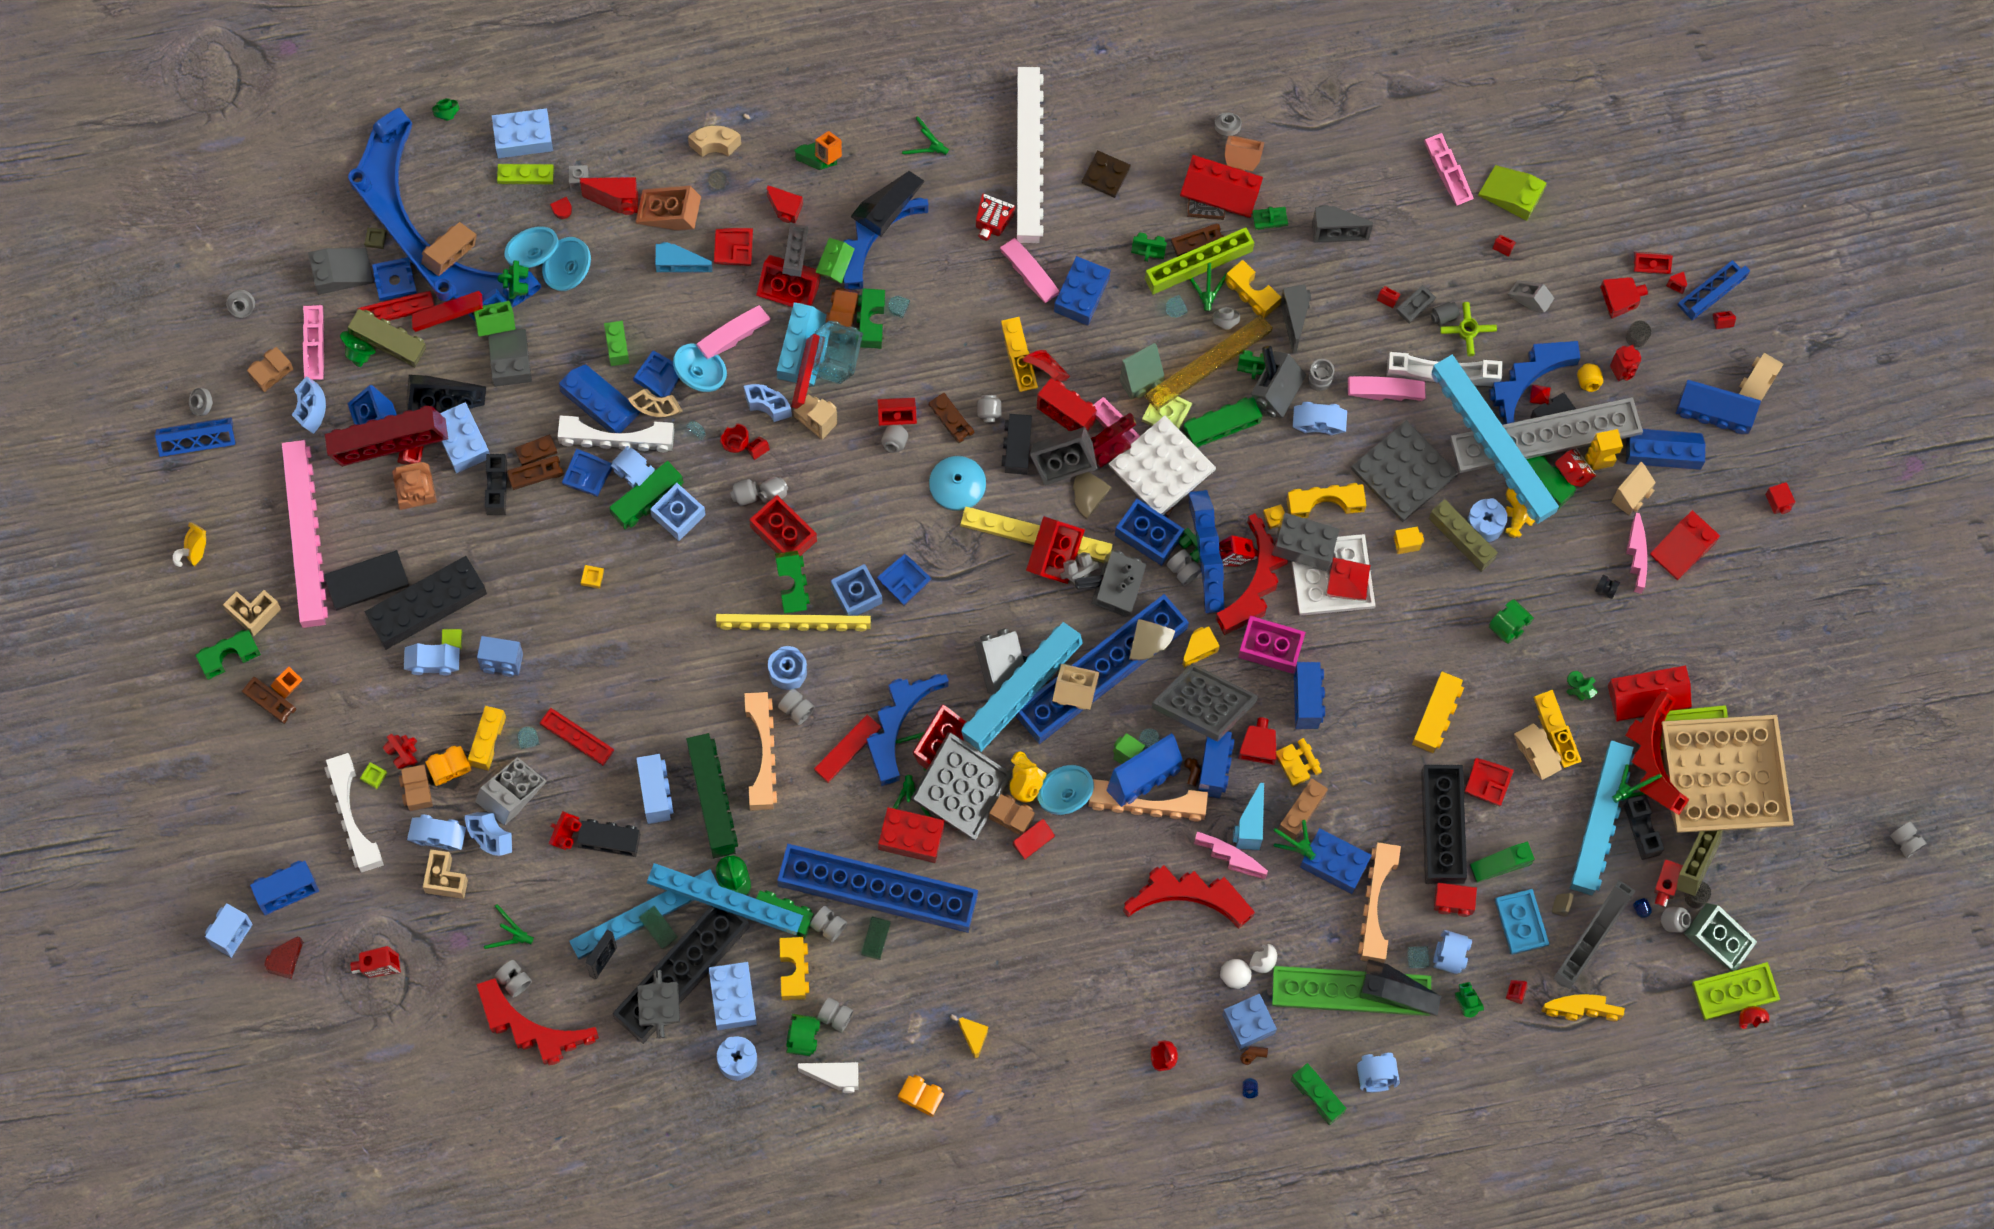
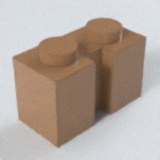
M277 347L268 350L264 354L262 361L253 362L249 369H247L250 378L263 392H266L293 370L291 362Z
M425 765L401 769L402 776H399V782L401 787H405V794H402L404 806H408L410 811L433 807Z
M1000 794L989 813V819L1021 836L1029 828L1034 819L1035 812L1026 804L1021 806L1016 804V799L1012 796Z

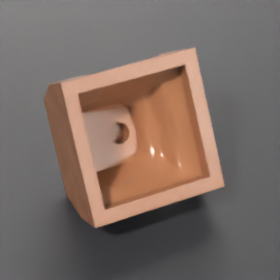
M1228 136L1225 148L1227 166L1243 171H1253L1260 162L1265 142Z
M419 462L396 467L392 471L400 510L437 502L429 464Z

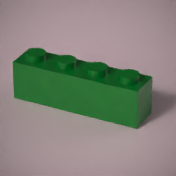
M1246 397L1240 399L1236 404H1227L1218 411H1209L1200 418L1196 419L1194 417L1184 423L1183 431L1185 436L1198 448L1260 424L1262 414L1253 397L1249 399Z
M1544 455L1526 459L1558 504L1559 510L1574 495L1576 491L1575 485L1570 484L1561 475L1557 467H1552Z
M666 461L640 486L636 485L609 507L610 514L625 530L628 527L635 526L639 521L638 519L643 515L647 516L650 514V509L676 483L682 487L683 476L669 461Z

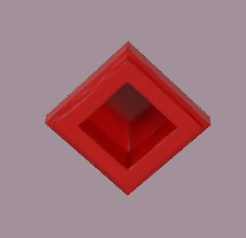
M1532 384L1529 403L1541 405L1546 403L1548 406L1551 388Z

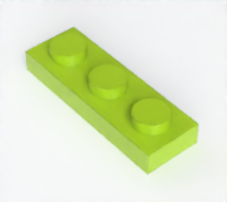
M498 164L497 183L553 185L554 165Z

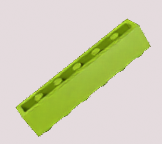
M1245 227L1146 270L1145 281L1152 294H1156L1207 272L1208 263H1211V269H1214L1253 252L1254 241Z

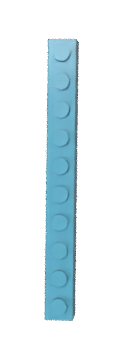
M1453 354L1435 364L1431 374L1433 380L1436 383L1439 382L1445 397L1450 398L1454 410L1462 415L1464 424L1467 428H1471L1475 440L1485 448L1486 456L1489 459L1492 458L1498 473L1503 474L1506 478L1507 486L1515 491L1521 505L1524 504L1528 516L1538 524L1555 514L1559 508L1558 504Z

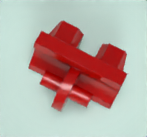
M393 734L387 736L389 741L383 746V749L388 755H393L396 751L400 756L393 761L398 769H403L408 765L414 766L418 763L412 754L417 751L414 747L417 740L414 737L408 739L406 735L401 738L399 735L394 736Z
M562 811L557 824L551 823L550 827L554 828L548 844L564 850L566 848L571 849L574 843L573 839H571L573 832L579 831L582 825L579 822L580 818Z

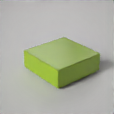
M442 629V644H448L462 650V629Z
M370 762L360 780L378 789L387 775V771Z

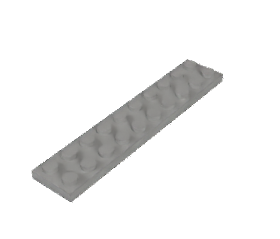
M1633 397L1502 425L1526 459L1590 446L1595 434L1618 429L1621 439L1642 435L1643 433ZM1473 431L1450 437L1459 473L1495 466L1492 458L1489 459L1486 456L1485 448L1482 444L1475 440Z

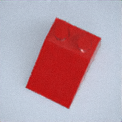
M636 177L580 178L582 197L617 213H623L624 215L638 213Z
M1692 510L1650 555L1678 581L1717 543L1720 535Z

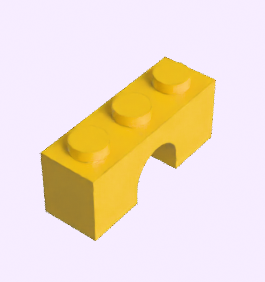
M1241 260L1226 274V284L1231 290H1235L1239 294L1243 302L1250 304L1252 310L1257 315L1266 318L1280 305L1282 297L1269 285L1259 291L1252 289L1249 284L1254 280L1256 272L1244 260Z
M1618 429L1595 434L1585 455L1586 462L1593 471L1614 466L1617 460L1615 454L1620 453L1623 447Z
M485 705L468 757L470 766L489 771L494 756L495 741L497 736L501 735L506 719L504 710Z
M803 937L780 938L781 962H791L796 967L792 975L781 977L782 1001L806 1000V994L809 993V981L805 982V974H809L808 962H804V955H808V943H804Z

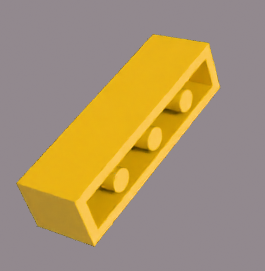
M1441 672L1412 745L1434 753L1436 748L1440 749L1444 739L1441 737L1443 731L1447 732L1451 722L1447 720L1449 714L1453 715L1458 705L1454 703L1456 697L1460 698L1464 687L1461 686L1462 679Z

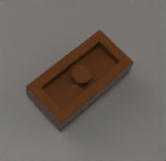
M550 434L515 448L522 466L557 454V449Z

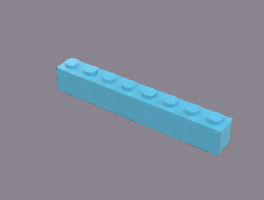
M1064 622L1060 626L1055 627L1048 639L1040 643L1039 648L1034 653H1031L1027 657L1026 662L1014 671L1013 676L1001 685V689L996 694L990 696L986 705L983 708H979L975 716L964 724L961 730L963 739L982 752L1058 671L1061 664H1064L1083 644L1081 634Z
M1611 741L1608 745L1570 886L1572 890L1593 895L1596 890L1599 891L1602 882L1599 879L1600 872H1604L1607 863L1604 861L1605 854H1609L1611 843H1608L1610 836L1613 837L1616 825H1613L1614 819H1618L1621 810L1618 807L1619 802L1615 803L1612 800V796L1619 789L1625 765L1633 764L1631 761L1635 755L1632 754L1634 747ZM1628 772L1625 783H1627L1629 780L1630 772Z

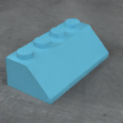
M794 302L777 367V379L797 383L806 340L812 334H817L820 336L809 382V386L814 387L828 333L825 313L813 306Z

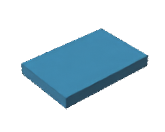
M1533 889L1494 899L1511 955L1549 946Z

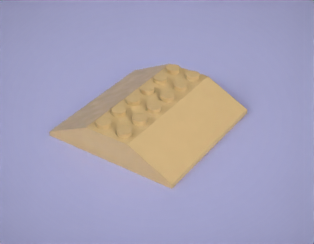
M1777 715L1662 722L1663 765L1665 771L1679 792L1689 798L1680 815L1671 811L1677 833L1794 825Z

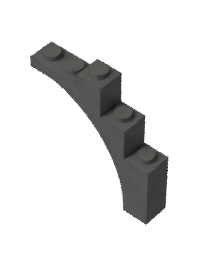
M1620 880L1617 882L1553 979L1561 987L1571 989L1635 893L1634 889Z

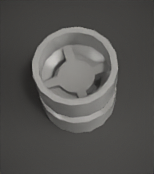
M1317 359L1314 361L1308 376V383L1311 388L1317 391L1328 389L1334 376V365L1327 359Z
M1185 549L1175 554L1167 563L1168 568L1173 573H1177L1178 580L1184 586L1191 583L1201 574V567L1197 562H1192V556Z
M792 689L783 697L778 708L786 715L791 714L790 718L797 725H801L812 714L815 706L807 699L802 700L803 696L796 689Z
M1912 822L1906 823L1890 835L1896 845H1901L1900 851L1906 858L1927 845L1923 837L1916 834L1917 829Z
M823 906L810 923V927L818 933L823 932V937L831 943L839 937L847 925V922L840 916L835 917L834 912L827 906Z
M515 960L504 964L495 974V978L501 985H506V991L513 998L524 992L532 983L529 976L525 972H521V967Z
M828 997L819 1012L817 1020L826 1025L832 1023V1027L842 1033L847 1027L854 1010L847 1006L839 1007L838 1001Z

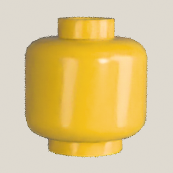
M1584 364L1578 370L1577 378L1583 390L1595 392L1602 386L1603 376L1597 365Z

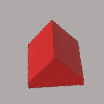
M1500 234L1496 238L1492 249L1509 257L1516 242Z
M1684 271L1671 276L1666 286L1683 294L1688 285Z
M1384 286L1379 292L1377 301L1394 308L1401 294Z
M1731 311L1713 313L1715 328L1734 327L1736 316Z
M757 437L745 448L754 460L770 450L767 440L762 437Z
M1511 980L1506 999L1522 1004L1528 987L1527 982Z

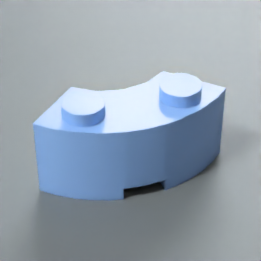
M306 376L294 389L298 402L292 416L304 428L314 434L324 418L326 400L319 384Z
M760 384L744 386V395L750 411H763L772 418L773 422L792 417L790 404L780 392Z
M1303 402L1302 405L1294 406V428L1304 433L1320 432L1329 435L1346 432L1347 410L1340 408L1339 405Z
M417 643L407 646L404 650V670L412 671L414 675H422L423 673L451 675V672L459 670L460 648L448 644L423 645Z
M475 812L465 815L467 830L471 838L477 841L482 850L497 856L512 853V835L510 832H506L499 827L494 813Z
M421 815L420 817L412 818L407 840L421 846L437 847L448 851L461 850L466 827L459 825L460 822L457 820L448 819V821L432 819L429 815Z

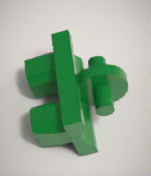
M1270 206L1268 209L1252 211L1255 230L1288 226L1286 207L1273 208Z
M1140 232L1137 237L1134 236L1131 253L1145 256V262H1148L1149 257L1164 259L1167 245L1164 237L1157 236L1154 240L1147 239L1148 236L1145 233Z
M514 260L509 270L503 269V274L498 275L497 281L503 283V288H508L509 283V299H515L517 295L521 296L528 293V283L519 282V278L526 279L528 277V267L521 266L519 261Z
M1244 350L1242 355H1239L1237 371L1252 374L1251 379L1254 380L1256 374L1262 375L1265 369L1263 353L1260 354V357H1255L1251 351Z
M1186 528L1184 535L1178 543L1185 550L1193 545L1196 549L1190 555L1192 560L1198 563L1200 558L1196 536L1189 528Z
M1572 671L1567 676L1568 684L1573 687L1566 691L1569 696L1576 695L1580 701H1583L1584 699H1591L1598 693L1592 685L1596 682L1593 677L1584 678L1583 674L1579 671Z
M1471 983L1459 984V992L1455 993V998L1461 1007L1463 1015L1472 1018L1479 1011H1484V1005L1475 990L1472 989Z

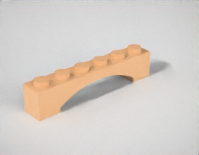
M768 692L744 693L746 718L750 717L754 722L763 747L759 775L754 785L749 786L750 811L774 809L773 803H777V791H773L772 784H776V773H772V766H775V754H771V747H774V735H770V728H774L773 717H769V710H773L772 698H768Z
M1093 779L1094 790L1089 799L1088 807H1092L1094 810L1112 809L1116 813L1131 811L1134 815L1149 813L1153 817L1166 815L1172 819L1184 817L1189 818L1191 821L1205 819L1208 792L1188 790V794L1182 797L1165 801H1148L1137 798L1133 803H1127L1121 807L1106 791L1109 781Z
M1377 843L1376 847L1371 850L1372 856L1370 860H1374L1373 867H1369L1368 872L1371 884L1370 886L1367 885L1365 897H1369L1368 905L1364 904L1363 916H1366V921L1362 923L1360 935H1364L1363 942H1359L1358 954H1361L1360 960H1373L1384 963L1386 960L1388 940H1384L1379 927L1377 915L1378 896L1381 885L1392 869L1396 870L1398 867L1401 846Z

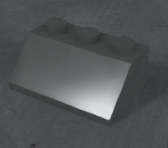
M1085 427L1033 444L1030 456L1045 486L1097 469L1093 443Z

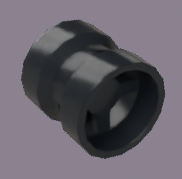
M1602 575L1595 592L1604 593L1608 598L1613 599L1620 582L1612 581L1608 576Z

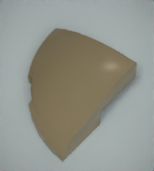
M1090 472L1077 475L1073 485L1075 505L1085 519L1091 516L1098 508L1099 503L1111 490V486Z
M1138 619L1129 660L1151 659L1155 653L1160 650L1164 651L1170 645L1175 630Z

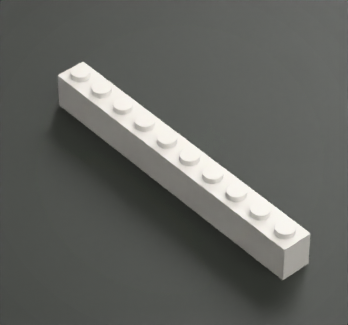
M1018 67L1017 240L1020 243H1039V238L1043 237V225H1040V219L1043 220V208H1040V203H1043V191H1040V186H1043V174H1040V169H1043V158H1040V152H1043V141H1040V135H1043V124H1040V118H1043V107H1040V102H1043V91H1040V85H1043V74H1040V67Z

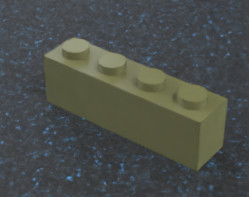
M358 309L348 326L349 334L414 368L426 350V344L422 338L408 335V332L403 328L391 326L389 321L374 317V314L368 310Z
M1446 499L1431 511L1428 519L1481 572L1495 560L1498 552Z
M1723 830L1699 832L1679 874L1677 890L1696 895L1721 843Z

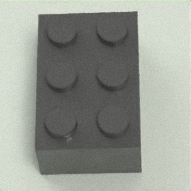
M1284 513L1279 523L1272 555L1327 571L1332 562L1339 529Z

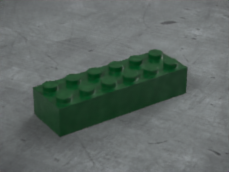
M709 733L686 738L712 857L714 859L736 854L735 847H738L736 831H731V829H734L731 812H727L730 810L727 793L723 794V792H726L723 775L719 776L722 772L719 757H715L718 755L715 739H710Z

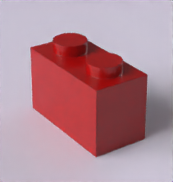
M915 397L877 399L879 426L917 424Z
M1438 883L1435 888L1434 910L1440 914L1458 913L1462 917L1473 915L1476 906L1477 887Z

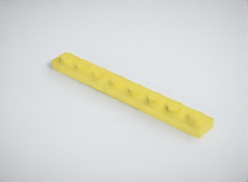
M966 506L960 524L961 527L1032 545L1035 544L1040 525ZM1083 536L1077 556L1083 552L1090 553L1092 560L1104 563L1105 556L1112 550L1113 544Z
M716 614L717 627L723 630H730L732 628H740L741 630H750L751 628L770 630V628H778L779 630L786 631L790 628H797L800 631H807L809 628L818 631H827L828 629L846 631L847 629H855L862 632L871 629V616Z

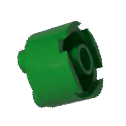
M1515 599L1505 605L1507 608L1502 611L1500 610L1489 623V628L1507 644H1510L1514 638L1518 639L1524 632L1522 628L1525 625L1528 626L1534 620V617Z
M792 1014L790 1019L792 1020V1025H789L786 1047L788 1048L786 1053L810 1057L811 1054L814 1055V1051L816 1052L817 1040L814 1039V1035L819 1031L820 1020H816V1017Z

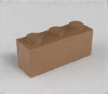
M460 222L454 227L451 226L446 234L442 237L439 236L434 244L430 247L427 246L423 250L421 264L437 276H440L475 246L477 234Z
M1311 779L1281 822L1278 830L1296 840L1302 831V820H1305L1307 824L1326 796L1328 788Z

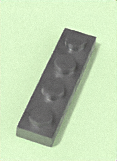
M790 223L782 274L801 277L809 226Z

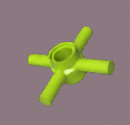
M1464 302L1462 303L1464 320L1459 326L1440 327V334L1459 333L1460 337L1466 340L1467 356L1472 357L1475 355L1473 338L1481 332H1497V325H1478L1477 321L1471 318L1470 303ZM1465 327H1470L1473 331H1466Z

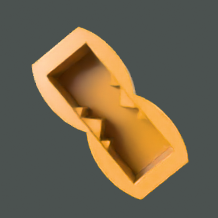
M451 746L446 749L444 754H433L425 762L435 786L442 785L453 778L471 771V766L461 746Z
M917 1075L913 1077L908 1076L897 1099L933 1117L944 1097V1093L941 1092L942 1088L935 1084H931V1086L925 1084V1080Z

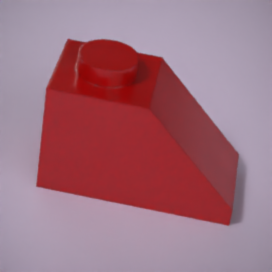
M768 185L767 197L777 217L786 223H796L803 206V197Z

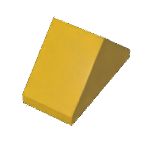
M963 1017L959 1018L958 1024L974 1058H978L988 1033V1026Z

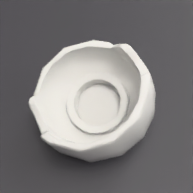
M1271 944L1262 945L1264 950L1262 952L1256 951L1253 954L1249 964L1250 969L1259 973H1267L1272 970L1277 961V952Z
M1231 959L1226 961L1221 967L1220 977L1228 987L1240 989L1250 982L1252 972L1248 964L1243 960Z

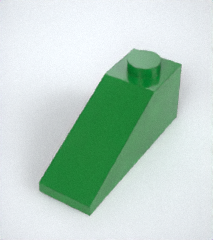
M1527 841L1471 863L1470 867L1478 883L1530 866L1535 858Z

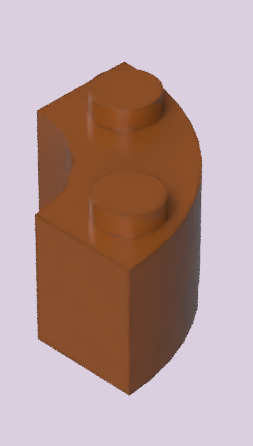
M837 288L835 292H832L831 303L833 305L830 313L827 312L825 321L828 324V329L851 332L860 291Z

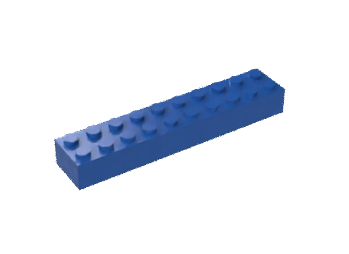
M1165 594L1071 665L1099 672L1093 702L1147 661L1129 660L1138 619L1175 630L1172 641L1188 629L1189 622ZM1058 676L1040 689L1015 715L1038 744H1041L1083 711V709H1078L1076 706L1060 705L1052 701Z
M788 843L777 880L778 887L969 933L978 898V890Z

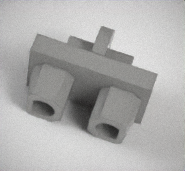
M1083 552L1077 556L1079 564H1076L1075 560L1064 562L1065 572L1061 573V578H1068L1075 584V579L1091 577L1090 572L1099 568V564L1092 561L1090 553Z

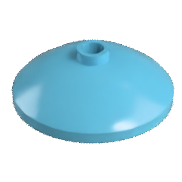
M548 227L526 229L508 242L504 252L505 258L511 266L514 260L519 261V265L532 268L538 266L554 254L559 243L558 237Z
M566 237L559 240L554 254L542 265V274L547 285L557 291H567L580 284L590 267L591 255L588 246L582 240L575 237Z
M686 344L680 347L674 355L673 366L683 383L692 389L702 392L715 391L723 385L727 377V370L718 354L706 359L696 346L697 344Z
M963 456L948 457L940 461L932 470L929 479L930 492L935 501L944 508L955 511L965 510V506L971 508L983 497L986 489L985 474L982 468L972 459ZM959 476L961 480L956 481L954 478Z
M1076 765L1059 767L1046 775L1037 795L1041 807L1051 814L1064 815L1072 813L1088 802L1094 790V781L1090 773L1083 767Z

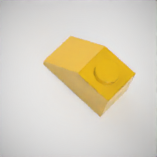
M1200 627L1193 632L1182 665L1184 668L1219 651V644L1210 627Z

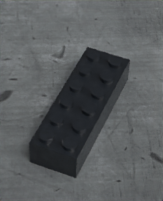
M464 556L364 612L383 647L387 650L485 596L487 592L467 556Z
M1424 765L1421 770L1425 884H1464L1467 879L1463 765Z

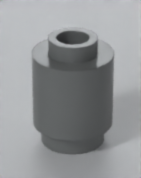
M1447 302L1433 308L1430 315L1433 323H1437L1440 326L1455 320L1457 316H1460V312L1455 302Z

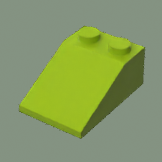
M1495 165L1478 196L1527 221L1541 198L1547 182L1528 173Z

